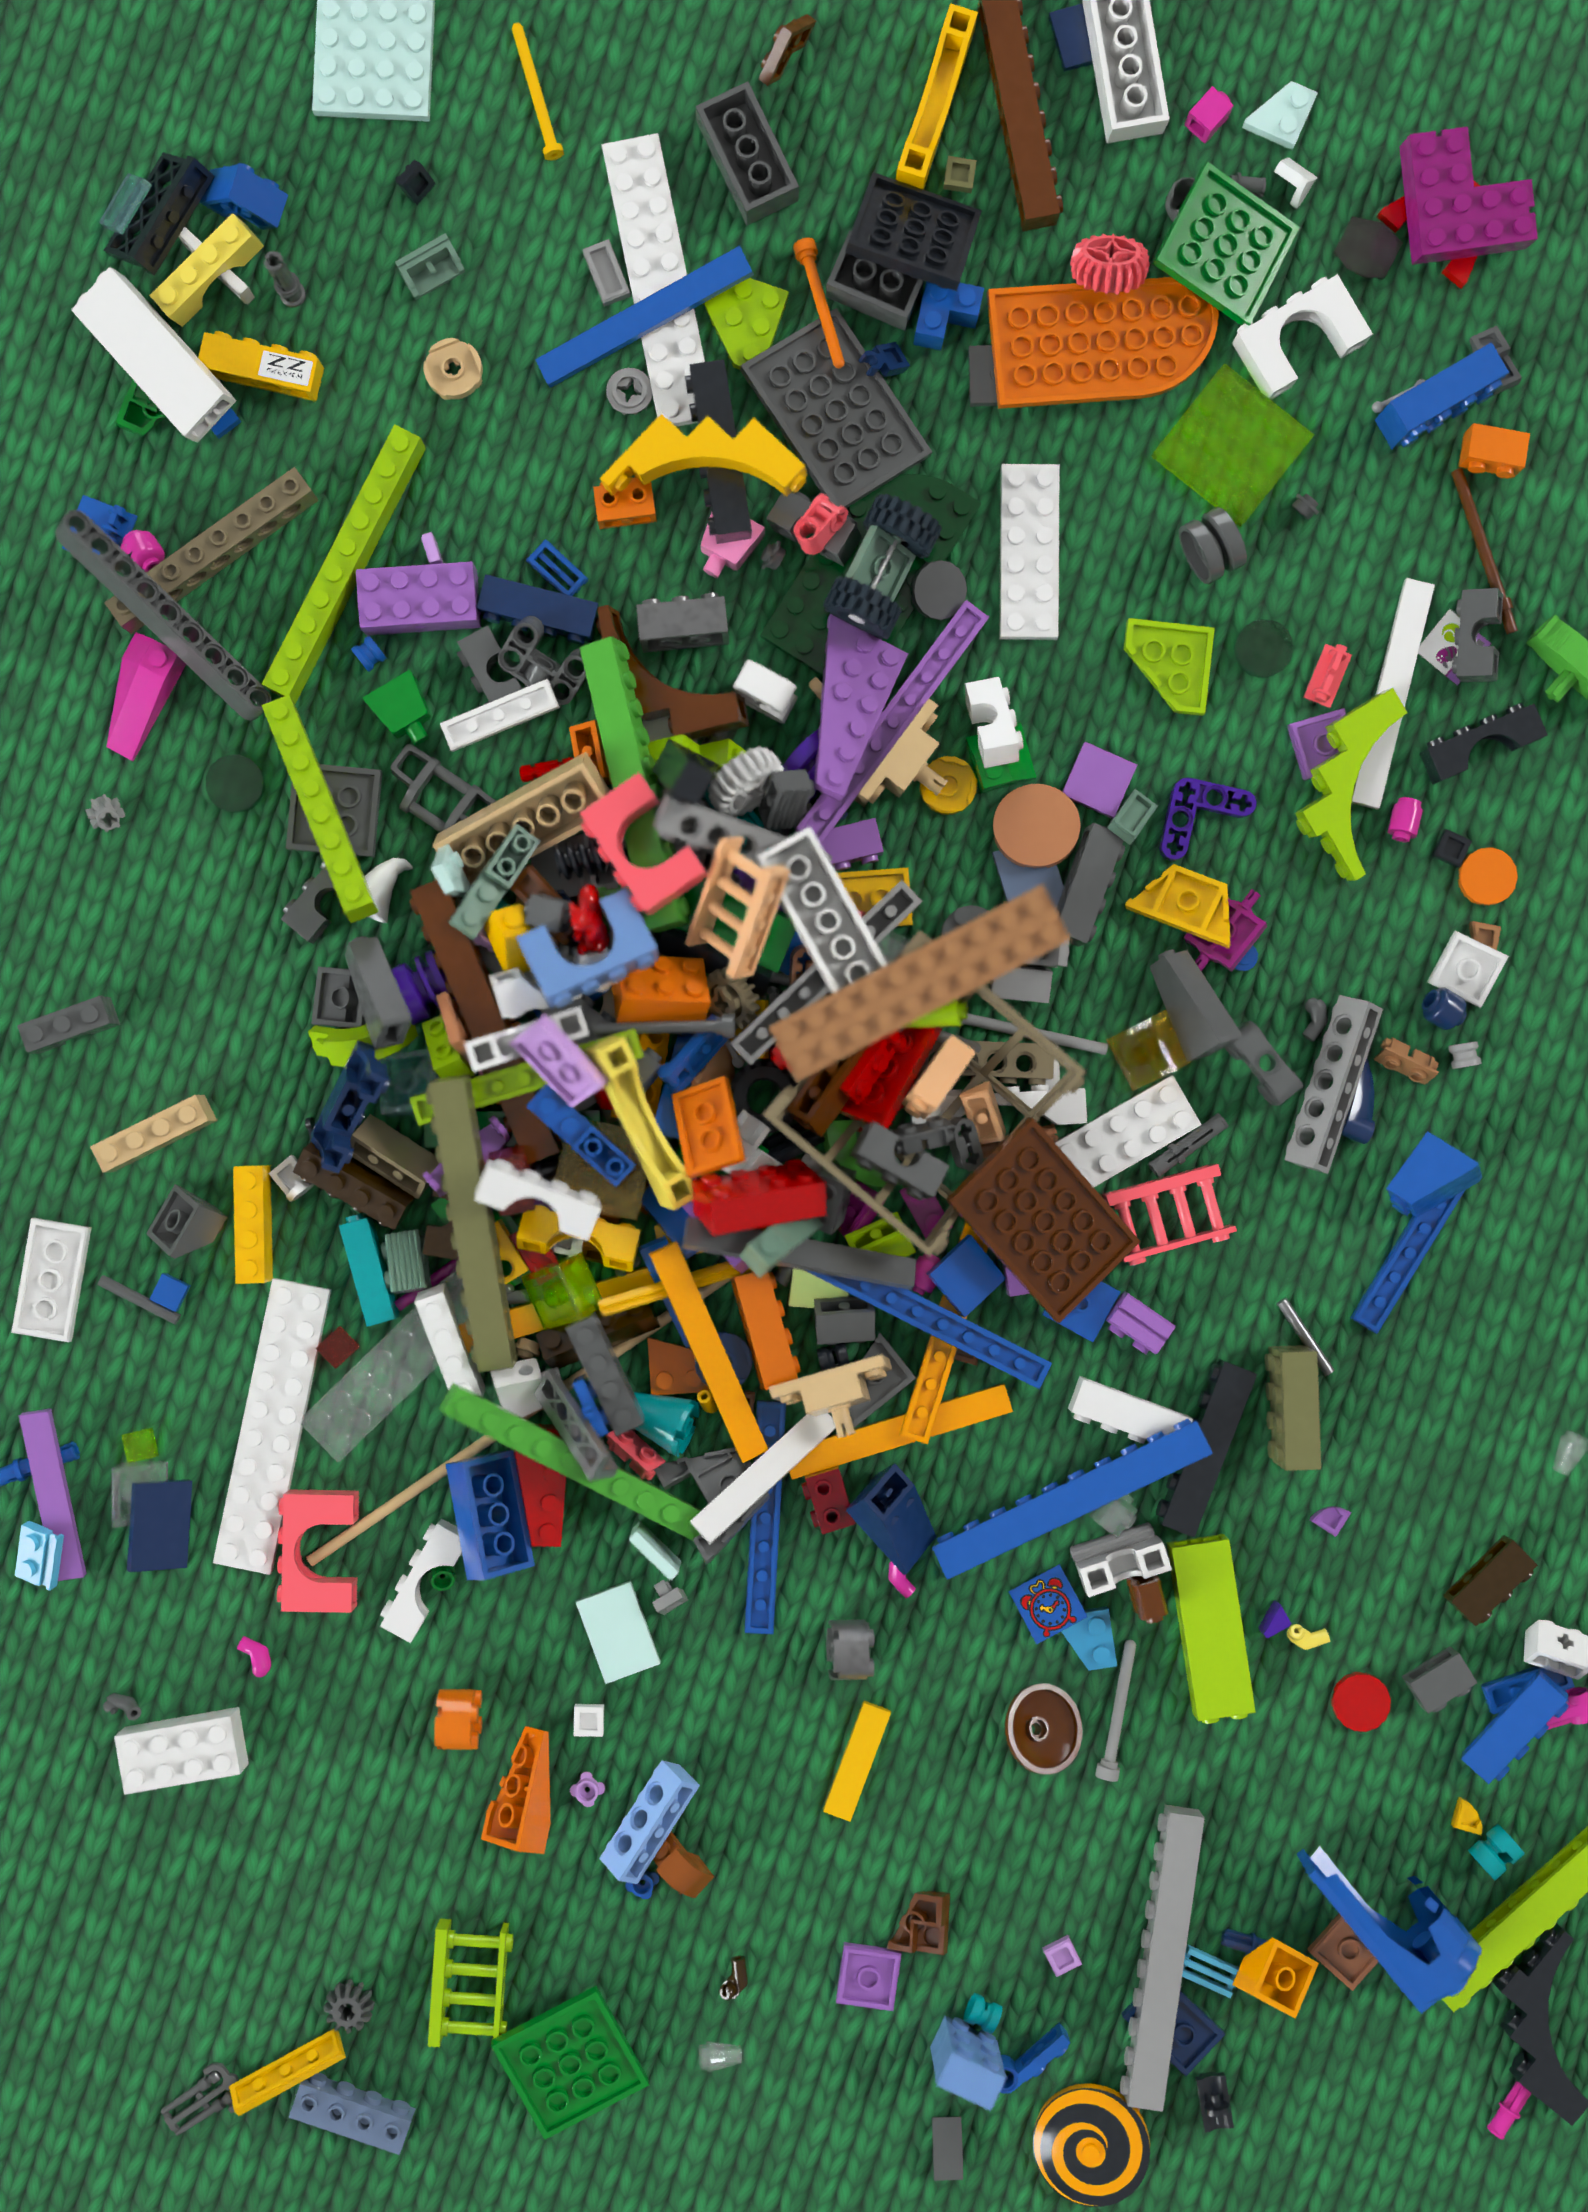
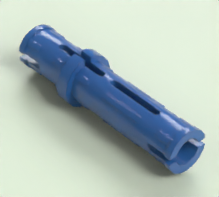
M74 1441L60 1446L63 1464L80 1459L79 1448ZM21 1458L15 1459L11 1464L0 1468V1487L17 1480L20 1482L25 1481L29 1476H32L28 1458L23 1460Z

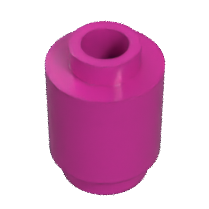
M1409 797L1398 798V802L1393 806L1387 831L1393 835V840L1409 842L1410 839L1417 837L1423 812L1421 801Z
M926 1253L918 1257L915 1268V1283L912 1290L922 1296L926 1291L930 1294L932 1293L936 1285L926 1273L941 1260L933 1254L928 1256Z

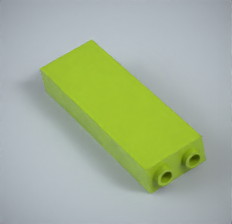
M1224 1534L1167 1542L1193 1715L1198 1721H1202L1205 1724L1216 1723L1219 1721V1718L1224 1717L1232 1719L1246 1718L1248 1714L1256 1713L1230 1541Z

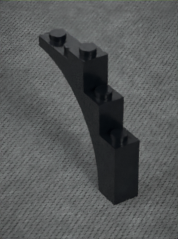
M1556 1923L1553 1928L1545 1930L1540 1935V1940L1536 1945L1523 1955L1519 1966L1513 1962L1508 1968L1498 1972L1492 1979V1982L1502 1994L1516 2004L1513 2009L1507 2011L1500 2026L1511 2039L1525 2049L1522 2053L1515 2056L1509 2071L1521 2085L1573 2126L1588 2108V2100L1563 2071L1554 2051L1549 2029V1997L1552 1981L1561 1958L1574 1940L1563 1927Z

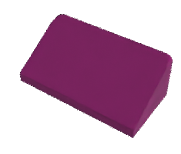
M859 1181L855 1182L873 1199L877 1196L878 1192ZM852 1191L844 1222L838 1230L845 1238V1235L871 1224L878 1212Z

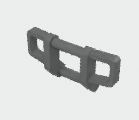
M408 744L391 764L392 774L409 787L399 806V809L406 814L410 812L437 831L442 832L467 818L465 815L477 798L487 805L496 802L475 784L471 786L441 766V762L436 758L430 757L413 745ZM408 755H413L426 763L414 781L398 769ZM434 775L464 794V797L450 814L447 822H444L416 803L420 793Z

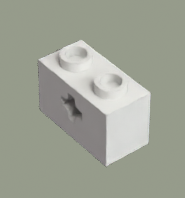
M1537 1620L1525 1630L1524 1662L1579 1680L1588 1673V1636L1576 1629H1566L1557 1626L1549 1620Z

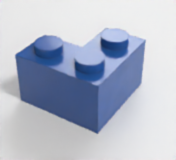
M243 163L210 169V172L215 177L199 203L223 217H229L232 213L236 216L239 215L262 230L278 228L288 194L281 191L277 183L269 179H262L254 174L253 168Z
M926 281L913 345L941 351L947 323L975 329L984 287L960 283L956 292Z

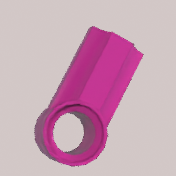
M1574 1687L1565 1690L1568 1693V1701L1566 1703L1569 1707L1558 1719L1553 1716L1546 1723L1549 1726L1548 1730L1569 1723L1576 1725L1588 1723V1688Z

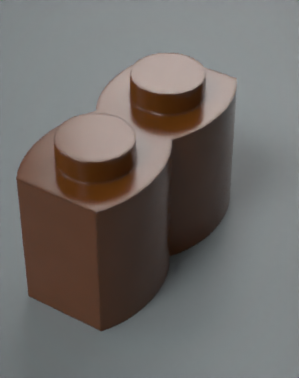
M1155 1575L1146 1579L1142 1576L1126 1578L1135 1613H1138L1139 1619L1146 1621V1623L1162 1621L1163 1616H1166L1168 1611L1159 1577Z

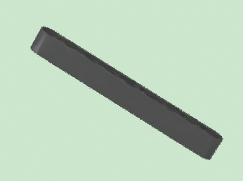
M78 510L67 512L55 532L60 544L242 718L249 721L259 718L264 713L262 705L271 702V696L267 689L86 514ZM69 526L75 528L77 532L73 531ZM93 549H96L97 551H99L100 554H97L96 552H94ZM116 571H119L123 576L117 574ZM139 593L143 594L146 597V599L141 597ZM161 614L166 616L168 620L164 619ZM183 636L189 638L191 642H188ZM206 657L209 658V659L213 662V664L210 663V662L206 659ZM228 679H231L235 683V685L230 683ZM250 700L254 701L257 706L253 705Z

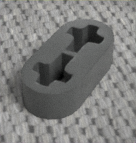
M954 1117L950 1120L954 1124V1128H950L953 1132L954 1140L949 1142L953 1160L957 1167L968 1171H975L983 1162V1151L975 1124L970 1119Z

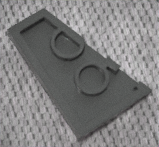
M879 1333L862 1360L882 1354L890 1359L892 1370L887 1371V1377L870 1381L865 1378L871 1401L849 1408L854 1428L916 1379L881 1333Z

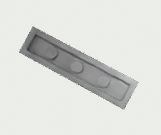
M547 1369L534 1395L588 1479L593 1481L614 1477L619 1468L611 1458L607 1448L587 1418L583 1416L584 1413L581 1412L582 1410L555 1369Z

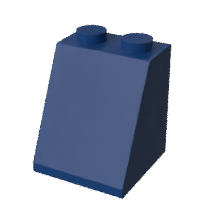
M1427 1132L1386 1189L1394 1209L1405 1216L1411 1213L1415 1217H1419L1478 1183L1482 1179V1173L1478 1162L1430 1132Z

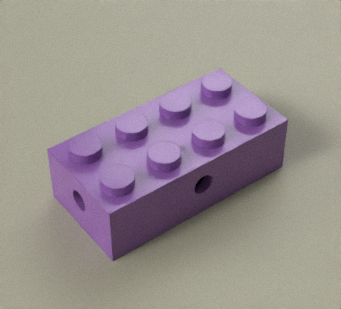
M473 562L356 569L359 625L366 636L481 628L480 613L477 610L479 601L478 575Z

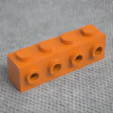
M753 1271L730 1278L760 1388L766 1391L771 1386L798 1379L797 1373H800L801 1369L797 1357L791 1354L789 1345L793 1344L789 1329L784 1328L781 1317L785 1316L781 1300H776L773 1289L777 1288V1283L773 1272H767L760 1279Z

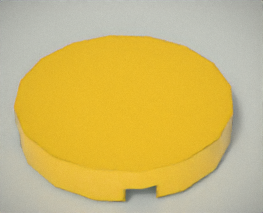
M943 756L932 761L928 767L942 778L948 780V782L937 796L920 783V793L923 801L931 810L940 814H955L963 811L971 804L977 792L975 773L966 761L957 757Z

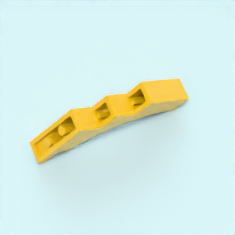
M661 414L600 477L604 488L611 495H614L617 491H622L629 485L632 475L646 485L661 476L688 468L721 467L745 472L762 479L787 497L792 491L797 492L806 482L807 472L805 465L755 418L732 439L708 416L686 437Z

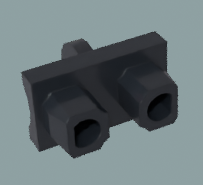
M1224 2072L1201 2073L1195 2077L1205 2133L1218 2128H1234Z

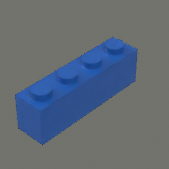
M1539 1669L1462 1752L1461 1760L1488 1784L1494 1779L1500 1781L1510 1768L1507 1765L1515 1757L1517 1760H1520L1529 1750L1528 1742L1533 1737L1536 1739L1541 1738L1549 1728L1546 1723L1553 1716L1558 1719L1568 1709L1569 1705L1566 1703L1568 1701V1693Z

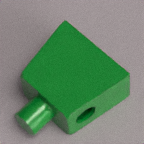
M410 669L363 697L364 702L396 738L408 734L414 746L423 743L429 738L422 724L432 717L419 683Z

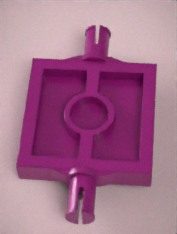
M1251 889L1242 902L1228 898L1231 942L1229 949L1189 933L1185 935V941L1200 952L1195 963L1201 971L1209 961L1221 964L1232 972L1268 927L1267 923L1254 915L1251 910L1256 901L1261 897L1258 892Z

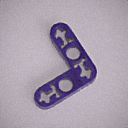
M1193 778L1180 779L1173 786L1160 842L1161 856L1168 861H1177L1186 854L1196 809L1244 818L1255 810V796L1243 789ZM1186 784L1189 785V790L1193 791V795H1189L1185 802V805H1191L1190 809L1185 806H1175V802L1178 804L1182 802L1183 793L1179 792V789L1183 788ZM1210 790H1216L1221 794L1222 800L1219 805L1213 806L1207 802L1206 795ZM1228 793L1232 794L1229 800L1238 801L1244 797L1245 803L1249 804V807L1240 811L1239 805L1230 803L1228 809L1224 808L1228 801ZM1175 812H1182L1187 816L1185 827L1181 828L1173 824L1172 816ZM1169 830L1174 833H1185L1184 837L1180 835L1177 838L1176 846L1181 847V851H1177L1174 855L1170 854L1171 849L1166 848V845L1173 842L1175 835L1169 834Z

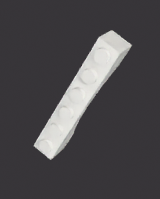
M1032 1085L1031 1091L1020 1092L1019 1086L1006 1087L1031 1109L1050 1091L1048 1085ZM1085 1088L1078 1089L1074 1094L1069 1091L1067 1095H1062L1043 1117L1054 1123V1125L1087 1123ZM962 1089L950 1090L938 1108L925 1119L921 1117L915 1118L910 1115V1123L920 1124L926 1122V1119L929 1117L941 1116L962 1092ZM994 1093L998 1105L1012 1106L1000 1094ZM963 1105L952 1118L961 1117L966 1114Z

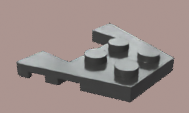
M735 1447L708 1452L703 1456L679 1458L677 1461L662 1464L654 1469L664 1490L692 1476L709 1505L752 1464L750 1460L742 1463ZM768 1492L711 1545L701 1534L693 1538L694 1544L706 1565L718 1555L770 1498Z

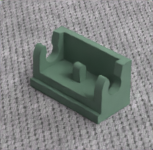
M446 233L395 261L402 278L415 300L465 273V269L460 262L461 260Z

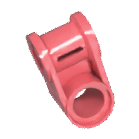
M825 494L818 495L794 526V534L801 549L809 555L820 553L833 535L845 523L848 510L843 506L838 507L830 502L829 497ZM815 533L812 537L806 538L809 534Z

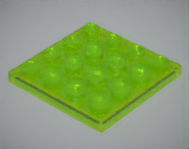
M1224 363L1156 448L1151 457L1214 507H1220L1226 511L1234 523L1242 527L1314 434Z

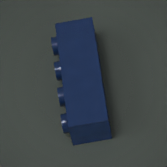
M486 574L477 604V610L480 615H483V619L488 622L499 624L500 620L510 622L511 626L515 627L524 617L534 616L542 622L544 636L556 638V635L568 637L567 641L578 645H584V642H593L596 618L599 617L597 610L599 604L596 602ZM523 626L522 630L528 631V627Z

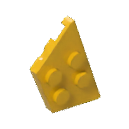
M1173 864L1162 873L1160 878L1151 881L1145 886L1143 892L1133 900L1130 898L1125 904L1127 910L1228 949L1231 945L1228 886L1223 882Z

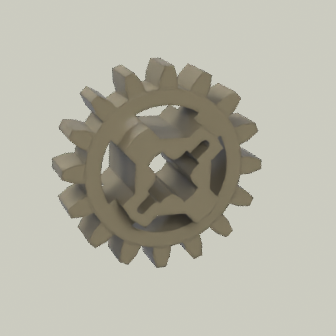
M724 967L721 970L717 969L707 977L711 1001L707 1014L712 1013L718 1017H722V1014H734L735 1030L739 1027L743 1029L757 1018L755 1012L760 1009V1006L754 1002L759 998V995L752 993L755 985H748L746 983L747 977L731 978L726 974L728 967Z

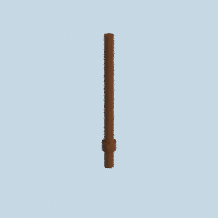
M1458 468L1452 471L1451 474L1490 588H1499L1503 594L1502 622L1506 634L1510 635L1518 631L1511 611L1514 607L1511 598L1506 596L1463 468Z

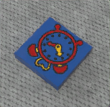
M1060 1564L1009 1591L1036 1644L1088 1617Z

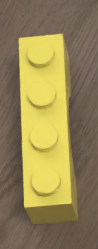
M232 213L150 297L168 318L183 327L203 307L202 299L209 285L225 271L234 267L245 266L264 245L249 227Z

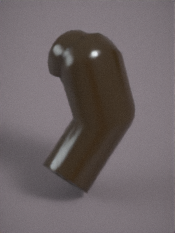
M739 1955L731 1958L733 1973L719 1989L721 1998L726 2001L735 1999L748 1984L745 1956Z

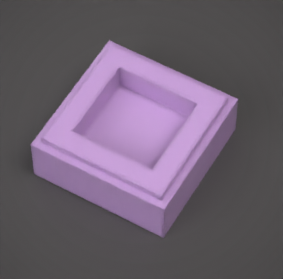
M432 532L423 534L421 539L429 563L443 564L436 539Z
M1068 1935L1042 1947L1056 1977L1082 1965Z

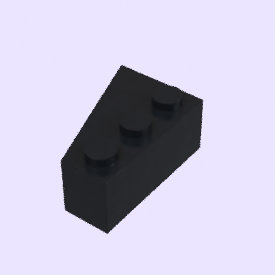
M668 739L652 770L658 776L657 781L664 786V790L670 793L672 799L683 805H686L687 801L697 805L720 764Z

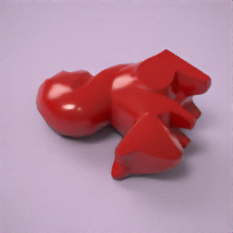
M589 883L579 891L578 905L569 903L574 940L579 941L578 955H583L590 951L602 953L610 941L607 926L602 919L599 890L595 885Z

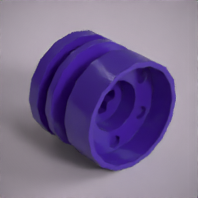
M433 949L425 952L428 966L421 956L415 957L417 968L415 972L405 962L391 968L410 1013L413 1025H417L432 1017L430 1003L433 1002L440 1010L436 995L443 992L448 993L445 986V981L448 979L444 970H440L437 967L433 954L436 952Z

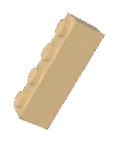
M194 1095L90 1146L103 1173L115 1172L216 1122L217 1119L205 1095Z

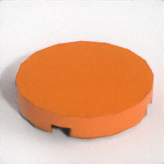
M1491 847L1478 849L1467 855L1458 870L1460 890L1467 899L1479 905H1494L1507 899L1514 891L1518 879L1517 869L1511 857L1502 850Z

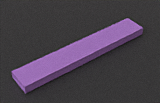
M50 1408L21 1413L19 1419L42 1525L53 1530V1534L64 1535L58 1581L82 1578L86 1575V1568L52 1410Z

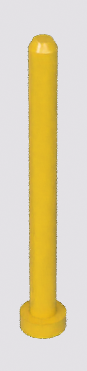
M517 22L513 24L512 32L546 145L543 148V154L546 160H556L564 155L562 144L556 142L523 26Z

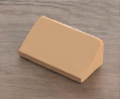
M983 1082L961 1093L960 1099L967 1119L974 1122L980 1144L984 1145L1005 1140L1006 1128L991 1082Z

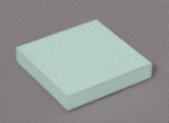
M639 1521L633 1527L629 1541L669 1580H672L679 1573L681 1560Z

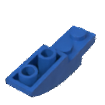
M545 1084L526 1105L527 1108L565 1140L571 1148L615 1187L636 1166L611 1140L574 1107L571 1108L549 1085Z

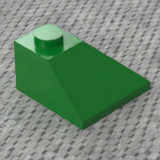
M1021 722L1017 723V726L1014 727L1016 732H1021L1023 739V749H1019V762L984 768L978 747V734L965 738L981 794L1037 778Z

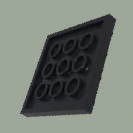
M873 172L845 253L957 292L982 210Z

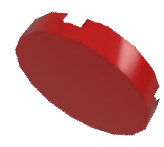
M1353 1672L1345 1675L1336 1683L1333 1689L1331 1706L1334 1714L1345 1727L1354 1731L1367 1732L1378 1728L1386 1720L1390 1712L1391 1698L1385 1685L1371 1674Z

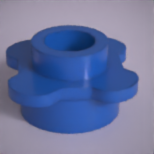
M646 1870L640 1879L645 1881L644 1884H640V1881L638 1884L628 1882L625 1884L627 1891L642 1899H649L652 1896L653 1886L659 1882L658 1873Z

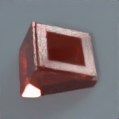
M339 1326L316 1347V1350L337 1369L360 1345Z

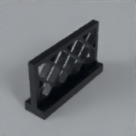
M163 152L104 251L109 256L139 266L148 274L155 276L215 176L195 157L188 155L184 159ZM170 164V169L165 172L168 165ZM171 181V184L164 188V185ZM156 206L155 210L149 213V209ZM138 231H141V233L134 238V234Z

